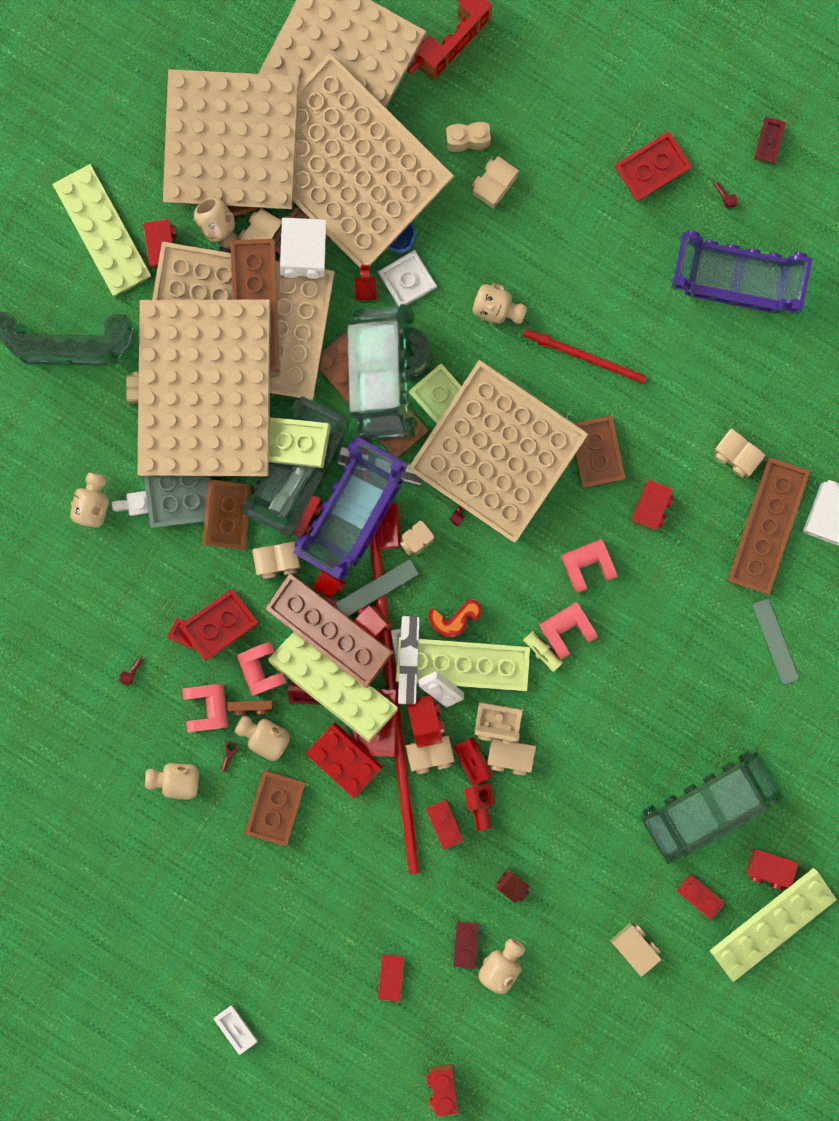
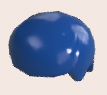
M410 223L388 249L396 253H404L411 249L416 239L414 225Z

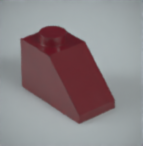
M510 868L494 884L498 891L515 904L518 900L522 902L530 893L527 890L530 886Z

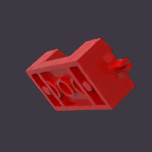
M458 0V18L461 20L456 27L458 30L453 35L449 34L443 40L442 45L430 35L425 40L423 39L407 72L413 75L420 68L435 81L491 20L492 4L488 0Z

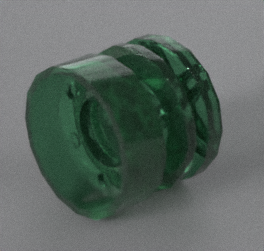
M402 327L395 330L388 337L385 344V355L390 369L398 377L405 380H414L422 377L429 370L432 364V350L427 336L421 330L414 327ZM409 352H412L413 356L410 357V360H407L405 355H409Z

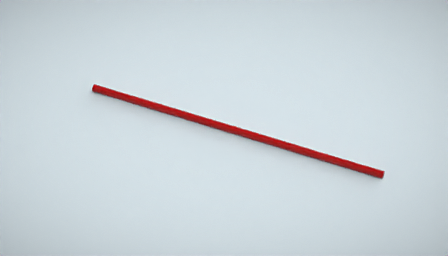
M365 446L364 453L369 454L368 446ZM360 470L361 479L373 485L372 473ZM377 532L369 544L373 580L384 575L381 550L377 548ZM385 594L376 599V605L389 620L387 597ZM389 628L380 639L381 643L393 651L391 630ZM392 654L384 665L386 689L398 690L397 681H395L394 655ZM398 703L397 756H395L408 872L409 874L420 873L400 705Z

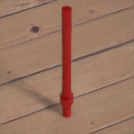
M525 329L523 337L538 342V345L542 347H551L642 384L645 382L646 376L554 340L548 334H539Z

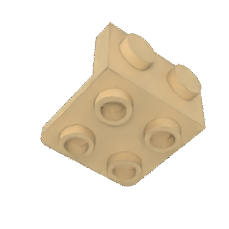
M479 702L475 734L479 735L478 738L491 741L492 738L501 739L500 742L505 744H514V741L519 742V728L523 710Z

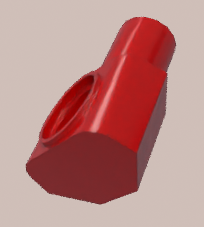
M491 783L464 788L468 811L473 810L477 831L492 828L488 806L495 805V799Z

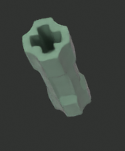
M294 465L293 472L281 492L274 498L269 511L280 518L286 519L294 506L295 499L317 467Z

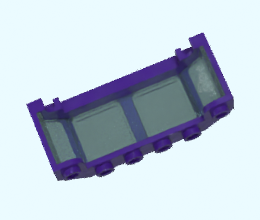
M683 232L680 238L681 243L675 273L671 283L672 289L685 290V295L769 313L780 314L781 310L792 314H799L803 310L813 258L807 257V254L796 252L786 259L777 253L766 255L761 254V251L757 249H748L746 251L739 249L740 247L737 245L728 244L727 246H722L713 240L703 242L704 238L700 236L699 232Z
M357 437L356 440L354 439L350 443L348 451L350 452L349 457L352 460L348 461L344 466V474L341 480H338L333 486L332 491L334 493L330 500L327 499L322 506L323 513L312 524L311 530L313 531L310 535L300 536L294 546L296 548L294 554L341 580L348 576V571L352 564L356 566L362 559L402 487L403 479L400 477L408 466L407 463L360 437Z

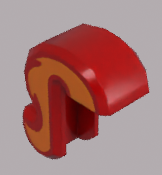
M467 600L449 621L443 618L435 609L431 608L429 622L437 633L444 637L455 638L465 630L467 618H471L473 622L478 620L482 613V607L476 600Z

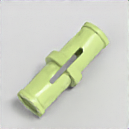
M534 631L523 639L536 653L535 656L538 659L540 658L552 672L563 663L549 649L550 646L548 644L545 645Z

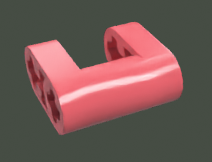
M602 539L561 555L576 593L587 590L580 569L595 562L599 563L606 581L617 577L616 570Z
M577 602L539 624L560 660L570 655L559 635L575 625L578 626L588 643L598 638L594 628Z
M271 642L264 643L237 655L252 696L286 683L283 672L266 678L259 661L260 658L275 652Z
M224 684L182 689L183 700L205 697L208 719L186 721L187 732L229 727Z

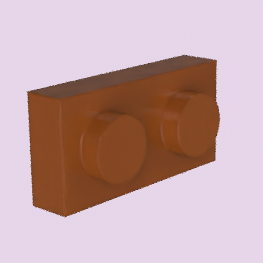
M272 700L228 702V711H233V715H247L246 710H255V714H268V709H274Z

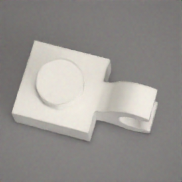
M146 491L129 493L125 501H113V511L129 510L130 516L149 514Z

